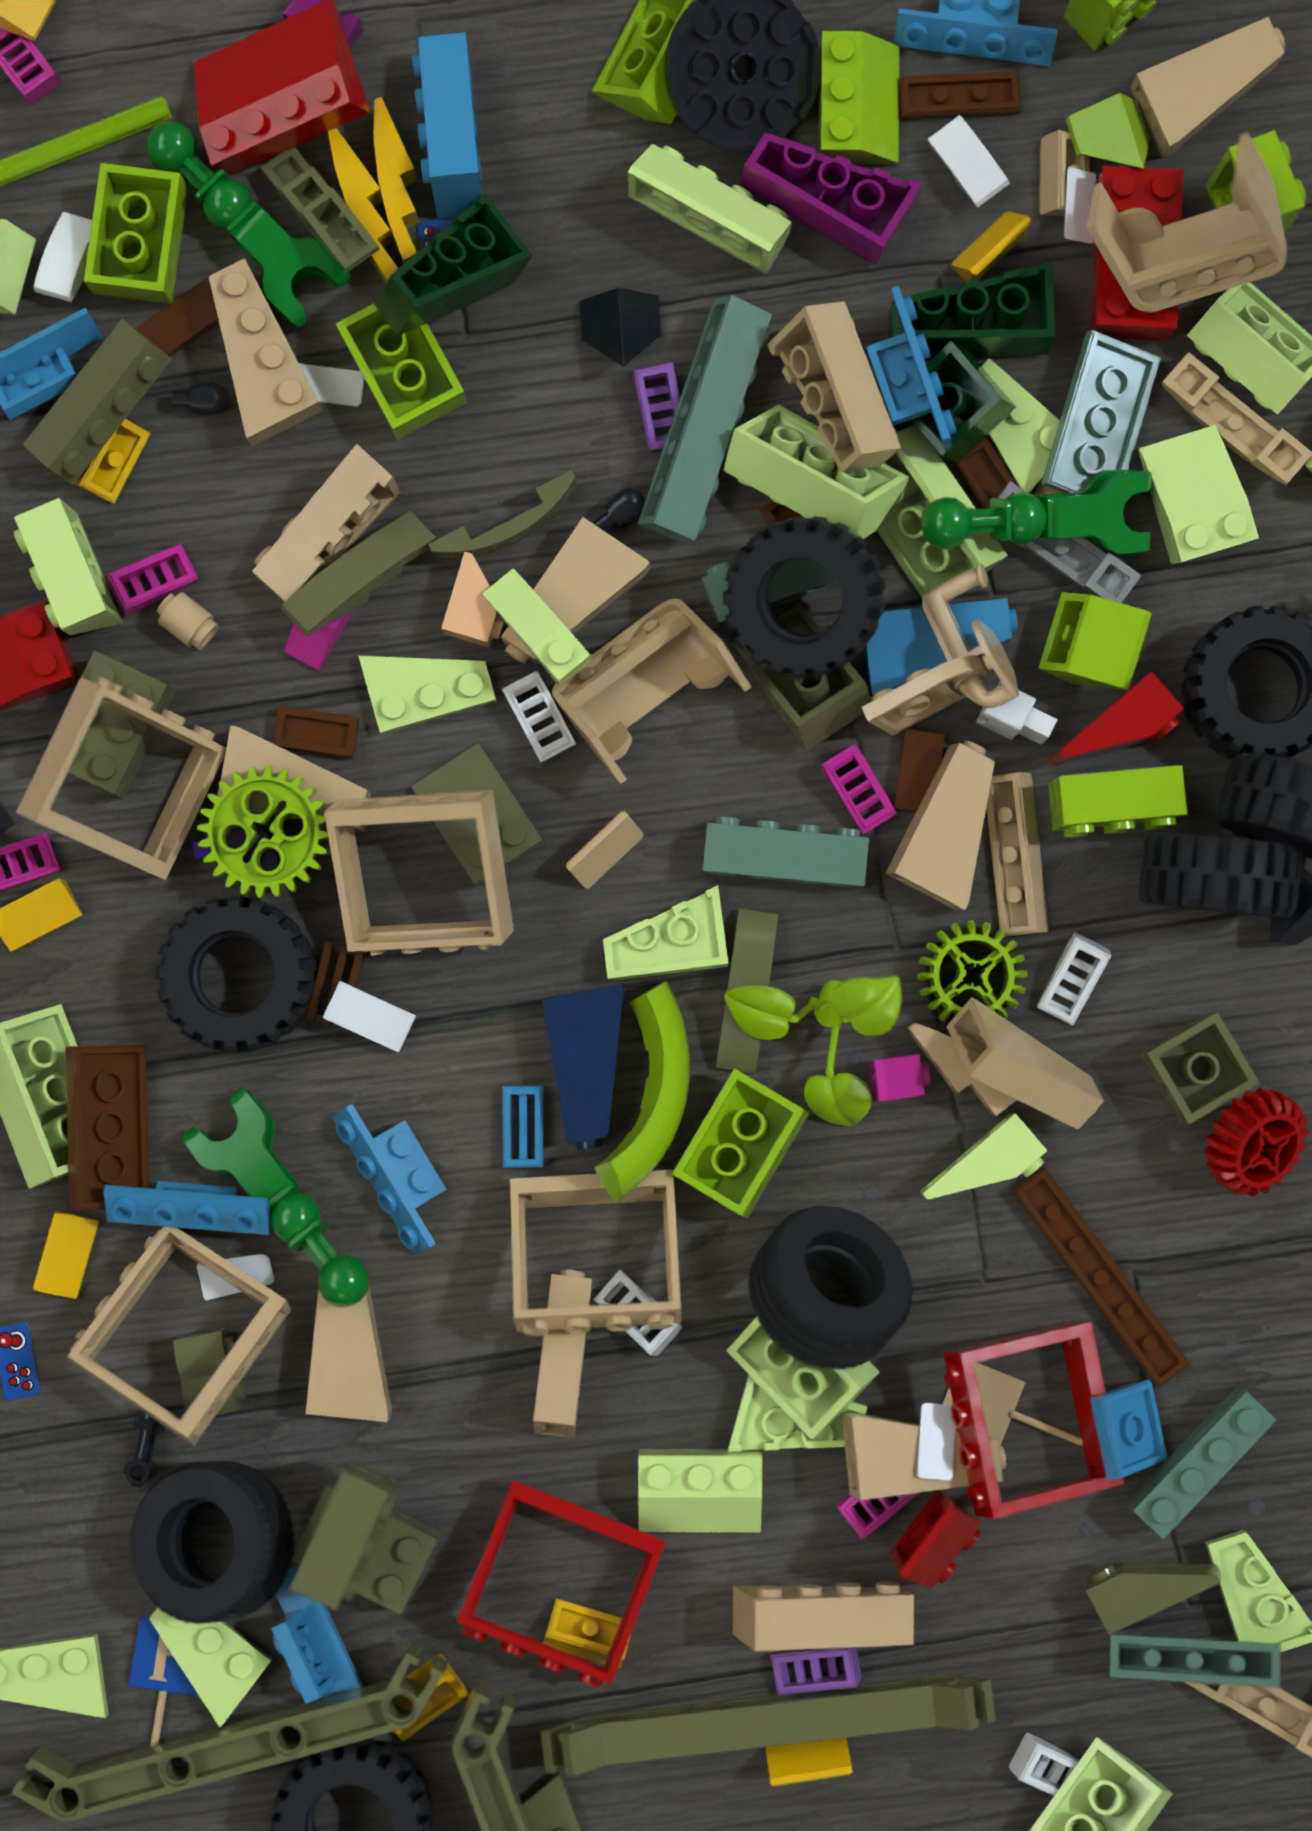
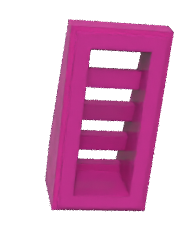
M0 29V43L13 33ZM17 35V39L0 50V66L29 106H31L62 84V82L31 39ZM24 44L26 49L7 62L5 57ZM32 56L35 59L17 73L13 70ZM41 67L42 72L25 84L22 82V79Z
M181 544L107 574L108 587L123 617L134 614L166 598L169 594H174L197 582L199 579ZM172 559L182 576L175 579L167 564ZM157 567H159L166 581L163 585H160L153 571ZM143 574L151 590L146 592L138 579ZM127 582H130L136 595L132 598H129L123 586Z
M856 744L821 765L822 772L862 835L897 814ZM853 760L857 767L839 778L835 771ZM862 774L866 781L847 792L844 785ZM871 788L874 795L855 806L852 799ZM880 802L883 809L864 820L860 813Z
M47 832L0 847V860L7 859L13 877L7 879L0 862V894L62 870ZM36 846L39 847L45 864L41 868H38L31 849ZM17 853H23L29 872H22L16 856Z
M850 1493L837 1501L836 1505L858 1536L863 1540L919 1493L897 1495L892 1501L888 1497L878 1498L884 1506L879 1511L875 1509L869 1499L859 1500L851 1496ZM858 1501L870 1515V1518L865 1522L853 1507Z

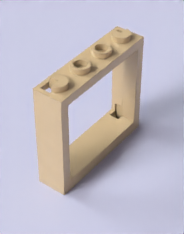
M100 676L96 683L81 677L18 807L17 813L166 880L224 759L226 747L212 741L215 734L196 724L193 730L184 727L186 719L171 711L163 709L161 715L152 711L154 703L137 694L131 693L129 699L120 695L122 687ZM101 701L193 746L144 851H140L50 810Z
M493 790L337 800L324 811L348 952H370L371 956L382 954L386 950L400 949L401 953L413 954L421 952L425 948L439 947V950L442 952H452L463 948V946L478 945V948L481 950H487L490 946L502 945L514 931ZM476 818L491 920L370 926L354 826Z
M673 1170L651 1171L633 1191L616 1202L663 1201L668 1302L528 1309L525 1209L615 1203L598 1174L510 1179L513 1308L517 1332H524L528 1336L546 1335L549 1330H565L571 1334H582L590 1331V1328L607 1327L610 1331L621 1332L638 1325H649L652 1329H667L672 1327L674 1323H682Z
M163 1226L153 1237H148L144 1245L145 1252L137 1263L131 1262L125 1268L119 1279L121 1284L112 1296L107 1295L99 1303L94 1313L96 1318L88 1329H82L75 1336L77 1340L70 1348L71 1352L67 1357L79 1369L195 1446L290 1313L291 1308L286 1299L177 1227ZM175 1249H178L262 1305L259 1312L181 1420L93 1361Z

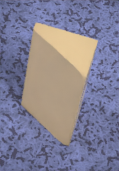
M1057 130L1043 136L1040 141L1041 215L1065 216L1068 167L1090 172V156L1077 157L1070 133Z
M621 811L566 863V869L584 888L588 889L643 838V832L625 811Z

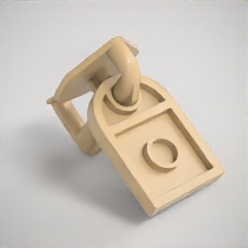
M978 564L977 568L965 571L926 593L923 598V610L948 662L931 670L922 669L916 671L907 678V683L900 687L884 689L873 695L871 698L872 702L861 707L868 722L894 736L966 696L985 708L1001 706L1019 696L1014 669L993 630L979 619L973 621L972 628L980 646L970 650L948 601L978 586H981V588L987 587V573L983 564ZM994 669L1003 684L988 691L984 683L989 678L988 671Z

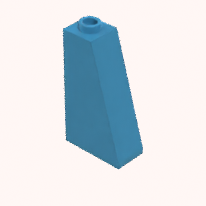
M1008 598L949 604L970 650L980 646L972 628V622L977 619L993 630L1002 646L1009 643L1012 639V633L1017 632L1015 608L1009 609ZM923 607L885 611L880 616L877 631L863 648L870 699L873 695L884 689H896L907 683V678L916 671L922 669L931 670L948 662Z

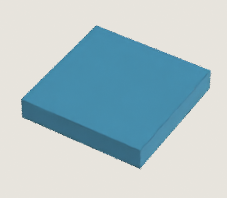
M1151 1379L1138 1380L1090 1398L1107 1480L1120 1479L1168 1460Z

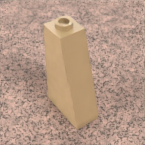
M1269 17L1136 74L1130 88L1136 101L1140 104L1143 117L1162 159L1170 156L1277 67L1285 53V41L1279 28H1273Z
M583 517L533 590L574 635L646 576L650 570V562ZM508 626L501 636L503 643L508 645L504 651L522 664L530 660L537 665L539 663L538 660Z
M230 726L221 781L230 787L235 784L233 772L236 771L243 779H247L248 769L250 766H253L258 775L263 776L265 766L270 765L273 769L274 777L277 778L280 771L285 768L289 771L288 782L291 783L298 775L304 778L301 791L311 786L317 790L311 801L323 800L326 804L317 812L318 816H325L324 811L337 800L371 798V793L368 790L240 727ZM219 786L218 796L221 797L223 791ZM265 793L254 795L249 802V808L253 814H262L269 806V799ZM285 801L279 803L273 818H276L287 805ZM293 815L286 819L303 823L302 818L298 815ZM366 825L354 826V831L364 833Z
M967 740L963 744L949 745L941 765L885 873L953 910H966L969 904L995 761L984 756L986 753L984 748Z
M972 997L946 1026L970 1077L1077 1130L1080 1129L1089 1117L1095 1114L1099 1106L1104 1102L1090 1075Z
M561 1270L560 1275L551 1274L547 1308L590 1306L592 1279L584 1278L585 1273L576 1270ZM549 1330L544 1335L533 1418L534 1434L575 1438L587 1332L571 1334L565 1330Z
M370 1287L360 1302L351 1307L343 1308L329 1304L318 1289L306 1414L388 1422L391 1418L392 1406Z
M853 1412L841 1413L849 1493L851 1496L859 1500L969 1486L966 1469L962 1466L959 1458V1447L961 1446L959 1431L955 1430L952 1479L949 1481L922 1479L917 1474L920 1424ZM989 1437L997 1481L1002 1482V1470L1006 1468L1005 1451L1003 1446L999 1445V1440Z

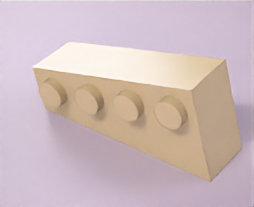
M245 258L208 276L246 439L253 447L322 412L323 410Z
M843 301L805 306L767 344V347L772 356L779 355L785 366L782 373L788 383H796L804 397L800 403L805 412L815 415L820 423L817 432L840 471L846 472L881 466L901 446L846 303Z
M356 444L321 488L312 496L298 516H295L287 523L281 532L282 535L272 547H266L254 561V564L257 566L252 572L285 602L314 576L346 553L400 494L393 476Z
M892 1581L876 1582V1587H861V1584L838 1583L836 1587H822L816 1584H800L797 1586H733V1636L754 1651L914 1645V1594L901 1588L900 1583Z

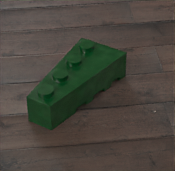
M484 193L470 209L461 213L453 224L445 231L442 230L438 233L430 244L424 249H420L390 276L374 305L399 336L514 284L533 255L487 194Z
M1052 260L1039 263L1037 267L1023 271L1015 269L1003 272L1002 276L980 281V278L966 281L962 286L946 290L942 287L910 295L918 317L917 320L911 321L915 335L924 334L931 356H936L950 341L968 350L972 356L1049 355L1055 339ZM893 300L888 317L889 338L904 333Z

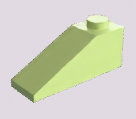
M514 568L482 593L560 688L591 663V657L587 650Z
M1009 1113L919 1192L924 1198L929 1200L1016 1178L1021 1173L1028 1177L1044 1163L1041 1156L1047 1152V1149L1016 1113Z

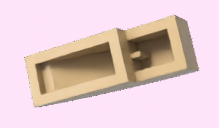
M912 1023L905 1028L954 1093H959L969 1085L992 1116H997L1017 1101V1099L970 1077L951 1037L917 1023Z

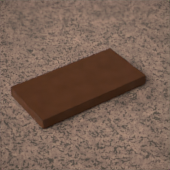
M146 1044L66 1047L69 1211L106 1209L104 1188L106 1185L149 1189Z

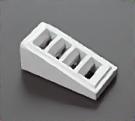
M538 671L502 689L541 763L576 745ZM537 687L540 693L518 703L517 696ZM545 702L547 708L526 718L523 712ZM551 716L553 717L554 723L535 733L533 732L532 726ZM560 730L563 737L543 748L541 747L540 740Z
M1074 932L1037 1004V1008L1074 1025L1112 956L1110 950ZM1081 950L1095 957L1094 963L1091 964L1076 956L1077 951ZM1070 964L1087 972L1086 979L1069 971ZM1062 979L1080 987L1079 993L1077 994L1059 985ZM1054 993L1074 1002L1071 1009L1052 1000Z
M619 1270L593 1299L598 1305H612L610 1303L611 1300L626 1286L630 1291L618 1304H631L636 1298L641 1303L657 1302L622 1270ZM674 1323L672 1327L662 1329L653 1340L647 1337L653 1330L649 1325H643L640 1329L632 1326L626 1332L649 1355L658 1356L681 1331L683 1326L680 1323Z
M1026 1733L1009 1764V1769L1018 1780L1055 1796L1080 1759L1039 1737ZM1051 1759L1054 1760L1046 1777H1043L1042 1775ZM1066 1766L1069 1767L1061 1785H1058L1057 1783Z

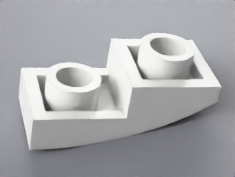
M961 115L927 139L931 148L951 171L958 185L977 208L1010 184L1001 168Z
M66 212L61 214L43 253L33 286L35 292L68 302L73 300L84 281L85 261L87 259L92 220Z
M340 981L323 1018L400 1052L416 1015Z

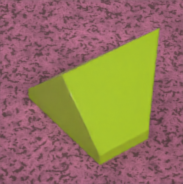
M1118 93L1065 119L1077 157L1087 155L1144 169L1150 137L1138 101Z

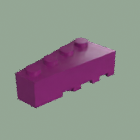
M766 132L746 161L740 185L875 266L913 208L923 186L922 182L909 179L908 182L891 177L890 172L875 168L874 171L851 164L850 159L836 155V158H832L815 152L813 147Z

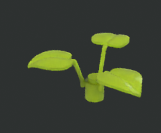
M897 975L885 978L859 977L844 981H828L822 986L819 997H810L808 1004L795 1014H793L796 1007L795 1000L788 993L769 986H739L726 990L725 1001L739 1027L748 1035L761 1040H775L784 1037L789 1030V1022L797 1023L811 1010H814L817 1021L821 1025L831 1028L826 1063V1076H811L805 1084L804 1096L808 1106L823 1120L842 1126L857 1125L868 1114L872 1105V1093L866 1082L849 1073H840L834 1076L839 1028L842 1022L845 1024L851 1022L853 1028L865 1036H878L888 1032L895 1024L901 1007V985Z

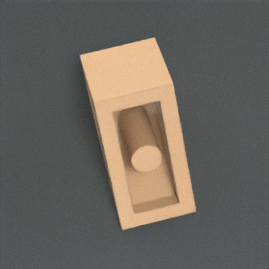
M468 552L463 554L441 629L444 635L490 648L493 638L500 640L505 621L482 595L490 586L473 554Z

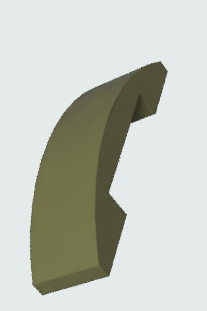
M570 470L535 488L541 504L472 540L465 527L462 526L429 543L428 546L434 558L446 560L462 559L464 552L471 553L474 557H479L507 548L528 537L549 521L564 505L576 486L575 476Z
M738 909L727 990L739 986H769L779 914ZM725 1001L716 1068L734 1070L735 1068L741 1072L756 1074L761 1039L748 1035L739 1027Z

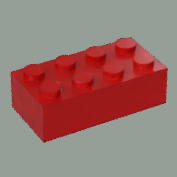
M1103 165L1096 179V184H1103L1118 212L1137 207L1145 208L1157 216L1162 226L1182 220L1184 169L1145 167L1142 169L1138 167ZM1093 241L1089 331L1094 330L1111 338L1169 341L1177 329L1178 305L1156 312H1144L1132 306Z

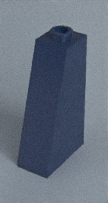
M622 985L542 999L568 1144L577 1143L578 1150L602 1146L601 1138L609 1137L624 1000Z

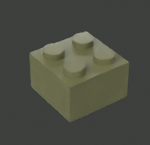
M1218 1012L1207 1013L1139 1053L1180 1124L1189 1125L1229 1102L1232 1098L1259 1084L1258 1079Z

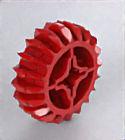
M1259 1087L1255 1092L1246 1090L1242 1100L1232 1098L1231 1107L1228 1110L1221 1109L1222 1117L1220 1120L1212 1122L1215 1128L1213 1133L1205 1137L1209 1146L1203 1153L1208 1158L1206 1166L1210 1169L1212 1176L1216 1178L1219 1184L1241 1196L1248 1194L1254 1197L1259 1191L1267 1194L1272 1184L1280 1186L1282 1177L1285 1174L1292 1175L1291 1168L1294 1163L1301 1162L1298 1157L1300 1151L1307 1148L1303 1139L1309 1134L1305 1127L1308 1119L1301 1112L1302 1109L1297 1106L1295 1101L1273 1089L1265 1090Z

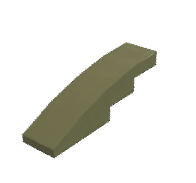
M295 147L279 154L261 167L264 176L285 203L346 272L380 250L378 244L333 187L330 189L316 169L308 165Z
M409 511L370 535L314 576L282 604L281 610L306 636H309L368 602L371 591L401 575L403 565L430 550L428 544L435 541L436 537Z

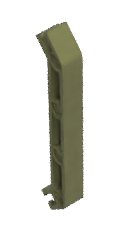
M412 1642L391 1680L82 1766H77L46 1747L41 1746L30 1758L25 1768L30 1771L36 1769L52 1780L54 1787L34 1779V1774L28 1771L18 1780L11 1794L57 1820L63 1822L74 1821L405 1729L413 1725L419 1718L448 1661L434 1655L430 1662L433 1664L429 1673L431 1677L424 1686H421L415 1680L409 1679L406 1676L410 1664L418 1666L422 1659L418 1655L423 1647ZM396 1695L407 1696L411 1700L413 1708L409 1710L400 1709L396 1706L393 1697ZM283 1727H295L299 1731L301 1739L296 1741L288 1739L283 1732ZM173 1757L184 1758L189 1764L190 1770L181 1771L176 1768L173 1763ZM63 1788L73 1789L77 1793L79 1801L73 1802L66 1798Z
M938 1675L860 1684L852 1688L787 1695L774 1694L586 1716L541 1731L545 1773L555 1774L565 1769L566 1776L574 1777L606 1765L933 1727L971 1731L979 1727V1721L991 1723L996 1721L991 1679Z
M477 1680L455 1726L452 1746L455 1761L482 1831H532L499 1744L514 1711V1696L500 1691L497 1700L501 1701V1707L491 1723H487L482 1718L475 1717L480 1702L488 1705L491 1696L487 1695V1684ZM469 1735H477L483 1738L484 1744L479 1748L472 1749L465 1746L463 1740Z

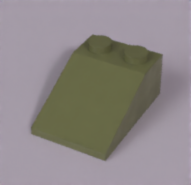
M800 603L777 617V620L783 626L798 634L812 635L823 631ZM737 644L733 646L779 717L806 751L864 714L861 707L871 702L866 682L849 662L843 667H838L831 673L819 677L817 674H812L807 678H794L792 673L786 672L781 676L770 672L771 666L765 663L759 666L750 659L753 654L746 647L740 649Z
M479 743L411 786L416 795L493 790L505 869L544 844L533 824ZM476 818L433 821L474 885L479 887L485 883Z

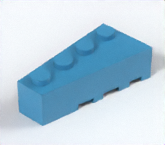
M466 32L418 37L419 54H412L415 79L422 80V88L415 89L417 113H424L425 123L418 124L420 148H427L428 158L421 159L422 178L424 184L431 183L438 220L457 218L465 210L470 209L477 199L482 196L480 183L482 182Z

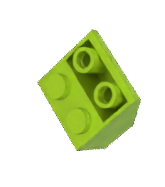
M1062 592L1038 669L1069 684L1128 691L1152 613L1091 594Z

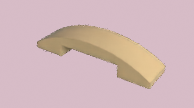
M1188 352L1162 382L1164 388L1204 428L1216 425L1223 443L1257 469L1287 485L1312 456V452L1283 428L1278 431L1218 383L1219 376Z
M1185 1682L1215 1701L1224 1703L1295 1745V1748L1312 1757V1706L1284 1689Z

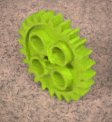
M270 765L265 766L263 776H259L256 769L250 766L247 779H243L235 771L233 772L235 783L233 786L230 787L223 781L219 782V786L223 791L221 797L208 794L210 801L215 804L213 809L200 810L204 816L210 818L208 824L197 826L198 830L208 833V838L200 841L198 846L201 848H211L212 851L203 859L204 862L207 864L217 862L219 864L213 872L214 877L218 878L226 873L229 874L225 884L226 887L231 889L240 881V893L245 896L250 892L252 886L256 888L257 897L261 899L264 898L267 888H271L275 897H281V885L284 884L289 890L296 892V878L299 877L307 883L311 881L306 872L308 867L321 870L322 867L314 859L316 854H329V851L320 846L321 840L329 839L328 832L321 831V826L326 824L325 816H318L317 813L326 805L323 800L311 801V798L317 791L313 786L303 791L300 790L304 778L300 775L294 778L291 783L288 782L289 771L285 768L280 771L277 778L274 777V772ZM258 793H265L269 799L268 809L262 814H253L249 808L251 798ZM285 801L287 804L285 809L270 825L269 829L274 833L273 837L270 840L262 838L251 860L248 863H244L243 858L245 854L256 844L260 837V834L256 831L259 824L267 826L272 820L279 803ZM293 815L300 816L303 821L302 832L295 837H287L283 831L285 820ZM235 827H242L246 832V841L241 847L231 849L227 844V834ZM270 849L277 850L280 854L279 866L273 871H265L260 864L262 854Z

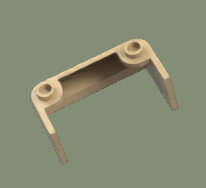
M1248 132L1240 135L1236 172L1231 190L1235 203L1162 226L1157 216L1145 208L1137 207L1118 212L1103 184L1098 183L1094 185L1086 229L1128 300L1136 309L1144 312H1156L1275 275L1285 266L1287 245L1275 184Z
M671 599L658 605L590 656L591 663L561 688L555 683L552 688V696L599 760L616 780L622 784L627 779L614 760L622 758L628 752L632 743V736L627 730L628 727L689 682L699 689H712L719 686L727 676H730L745 692L751 688V685L724 642L682 600Z

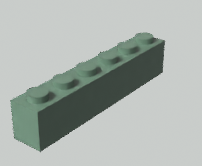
M733 295L713 300L638 525L677 542L695 541L696 537L703 531L706 523L705 511L709 499L717 491L719 485L717 475L722 461L727 458L734 425L740 420L744 412L745 405L743 399L747 387L753 382L757 373V365L755 363L760 349L766 344L770 335L768 325L772 316L771 313Z

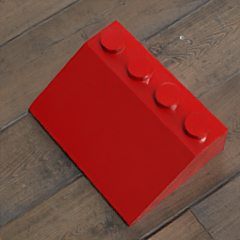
M325 0L194 62L199 129L210 164L218 169H224L232 175L370 113L334 0Z

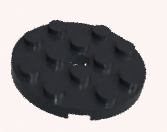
M695 0L683 12L668 41L665 56V80L669 98L677 115L685 126L698 138L726 150L753 151L765 132L786 138L785 135L800 120H804L817 94L821 74V59L814 30L810 22H806L799 10L793 5L794 2L792 0ZM741 56L747 57L752 67L750 75L744 80L740 79L733 69V65L736 64V61Z

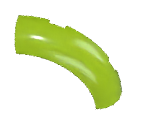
M667 980L629 1002L640 1026L645 1050L649 1053V1076L646 1079L644 1096L640 1107L642 1110L632 1131L626 1135L619 1146L606 1159L594 1167L614 1203L633 1191L662 1159L675 1137L687 1101L690 1081L688 1038L682 1014Z

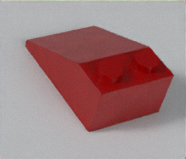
M46 601L0 617V712L77 685L80 680L64 631L61 630L60 626L54 628L45 610V605L49 603Z
M1151 671L1048 761L1052 766H1057L1140 745L1149 738L1155 743L1180 723L1175 716L1184 708Z
M935 1490L889 1551L898 1573L905 1579L930 1589L934 1587L937 1581L943 1584L954 1571L956 1564L953 1560L963 1548L965 1551H968L977 1541L981 1533L977 1529L981 1524L980 1520L946 1492Z

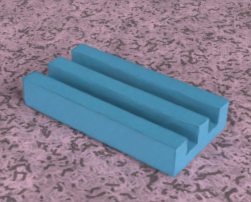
M502 1086L503 1168L544 1167L543 1086ZM527 1094H535V1159H528ZM511 1095H519V1159H512Z

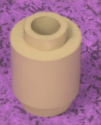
M180 592L176 596L172 593L169 594L157 609V613L160 614L158 624L188 647L194 646L198 650L203 649L219 628V625L213 621L214 616L184 592Z

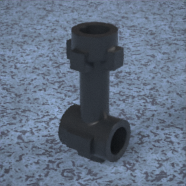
M140 1410V1415H136L134 1426L141 1428L135 1460L127 1462L123 1471L131 1486L139 1488L146 1481L156 1478L158 1468L155 1467L151 1459L157 1431L164 1432L166 1429L164 1425Z

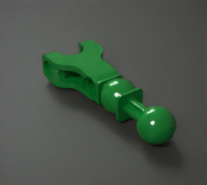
M162 122L153 127L146 143L147 156L152 164L161 171L180 172L197 190L194 195L197 204L203 208L208 221L217 228L227 230L229 236L264 272L263 289L268 304L294 329H300L307 322L308 318L304 307L295 297V288L299 281L308 275H319L329 281L334 287L340 288L351 279L349 271L346 272L317 239L292 238L267 212L253 201L247 187L239 181L229 179L224 169H220L214 174L196 156V139L189 128L178 122Z
M1136 469L1103 470L1090 480L1086 488L1079 492L1044 495L1020 492L1012 494L1005 499L991 498L990 508L968 509L956 498H940L932 501L922 512L920 521L922 534L931 545L946 550L961 545L970 534L990 533L992 539L1004 542L1010 541L1016 544H1025L1038 539V537L1049 539L1086 536L1092 544L1103 551H1111L1116 554L1149 551L1151 549V533L1130 529L1125 524L1123 510L1125 503L1132 495L1151 489V472Z
M240 1087L230 1097V1103L238 1117L237 1129L233 1135L222 1142H218L207 1132L199 1130V1128L194 1126L183 1134L182 1139L202 1167L221 1175H234L250 1197L268 1198L270 1225L274 1234L282 1241L287 1242L290 1249L296 1252L306 1251L320 1270L318 1287L323 1298L329 1304L340 1308L355 1305L368 1292L370 1277L365 1265L356 1257L349 1255L340 1256L324 1236L330 1225L326 1221L321 1220V1212L316 1201L308 1194L303 1193L296 1180L274 1152L275 1120L251 1092Z

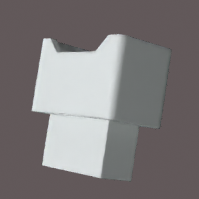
M999 681L998 684H997V687L1000 686V685L1003 684V683H1002L1001 681ZM1019 691L1018 697L995 708L983 707L976 723L1010 740H1013L1017 734H1020L1042 745L1049 738L1058 719L1033 708L1036 698Z

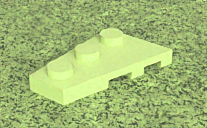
M989 358L981 367L1014 403L1016 408L988 435L999 453V458L1004 466L1008 468L1017 486L1030 493L1043 479L1060 420Z
M358 656L381 734L497 701L485 661Z
M718 885L696 898L673 906L672 909L649 920L645 919L603 939L608 982L728 967Z
M748 1374L727 1452L763 1449L764 1451L780 1450L785 1448L845 1447L842 1415L840 1413L811 1440ZM852 1401L841 1413L866 1414L867 1405Z
M1245 1530L1205 1542L1211 1563L1217 1564L1220 1570L1221 1583L1218 1585L1237 1641L1280 1643L1281 1652L1312 1642V1622Z
M158 1607L149 1620L221 1728L272 1661V1658L225 1621L205 1624L188 1623L183 1620L179 1621L174 1616L167 1615L166 1612H162Z
M98 1633L0 1648V1700L106 1718L109 1712Z

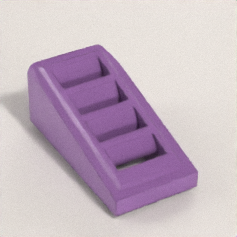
M673 363L632 371L649 450L664 447L668 434L655 437L654 429L670 426L674 418L672 416L652 421L651 413L672 409L673 415H675L680 400ZM661 377L666 379V385L645 388L644 381ZM669 393V401L649 405L647 397Z
M857 1647L785 1650L774 1652L770 1655L777 1695L857 1687L862 1678ZM838 1656H843L844 1673L839 1672ZM820 1658L827 1659L828 1676H823ZM803 1660H810L813 1677L811 1679L806 1678ZM787 1662L794 1663L797 1681L790 1682Z

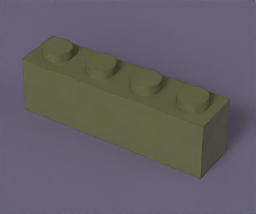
M121 319L23 443V446L48 469L73 485L168 366L172 358L132 325Z

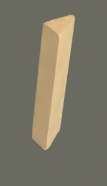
M1016 772L992 776L986 810L999 928L1005 931L1004 937L1048 932L1049 925L1032 775L1027 772Z

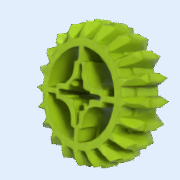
M974 921L966 922L965 934H962L961 928L957 923L952 924L950 931L953 938L951 939L942 930L936 933L937 939L942 944L939 948L934 943L928 942L925 948L934 954L933 959L920 957L918 961L919 964L930 967L929 973L922 972L917 974V980H929L930 987L922 988L919 993L921 996L933 993L936 998L928 1003L927 1008L931 1011L941 1004L944 1009L939 1014L938 1019L942 1022L946 1021L951 1013L956 1016L963 1008L953 1003L950 999L964 990H970L979 998H982L988 1008L1006 1019L1008 1015L1002 1005L1005 1003L1013 1009L1019 1005L1014 998L1010 997L1011 992L1016 994L1025 993V987L1014 984L1015 978L1027 977V971H1015L1013 965L1023 962L1025 958L1022 954L1011 958L1008 953L1017 946V943L1012 940L1002 946L999 943L1005 936V931L1002 929L998 930L993 938L989 937L991 924L987 922L981 926L980 933H976ZM976 942L987 946L993 952L983 959L975 961L970 959L965 952L962 953L957 944ZM948 954L952 959L951 962L955 967L956 975L954 980L946 988L942 989L939 977L940 966L944 956ZM1001 962L1004 981L1001 991L996 997L988 982V975L996 964ZM987 963V966L981 969V973L977 976L980 982L979 986L974 987L973 982L968 985L962 984L956 988L967 974L964 965L970 964V969L975 966L980 967Z

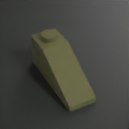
M1123 1562L1113 1566L1112 1563H1107L1090 1573L1091 1578L1087 1579L1086 1592L1110 1635L1221 1583V1574L1217 1564Z

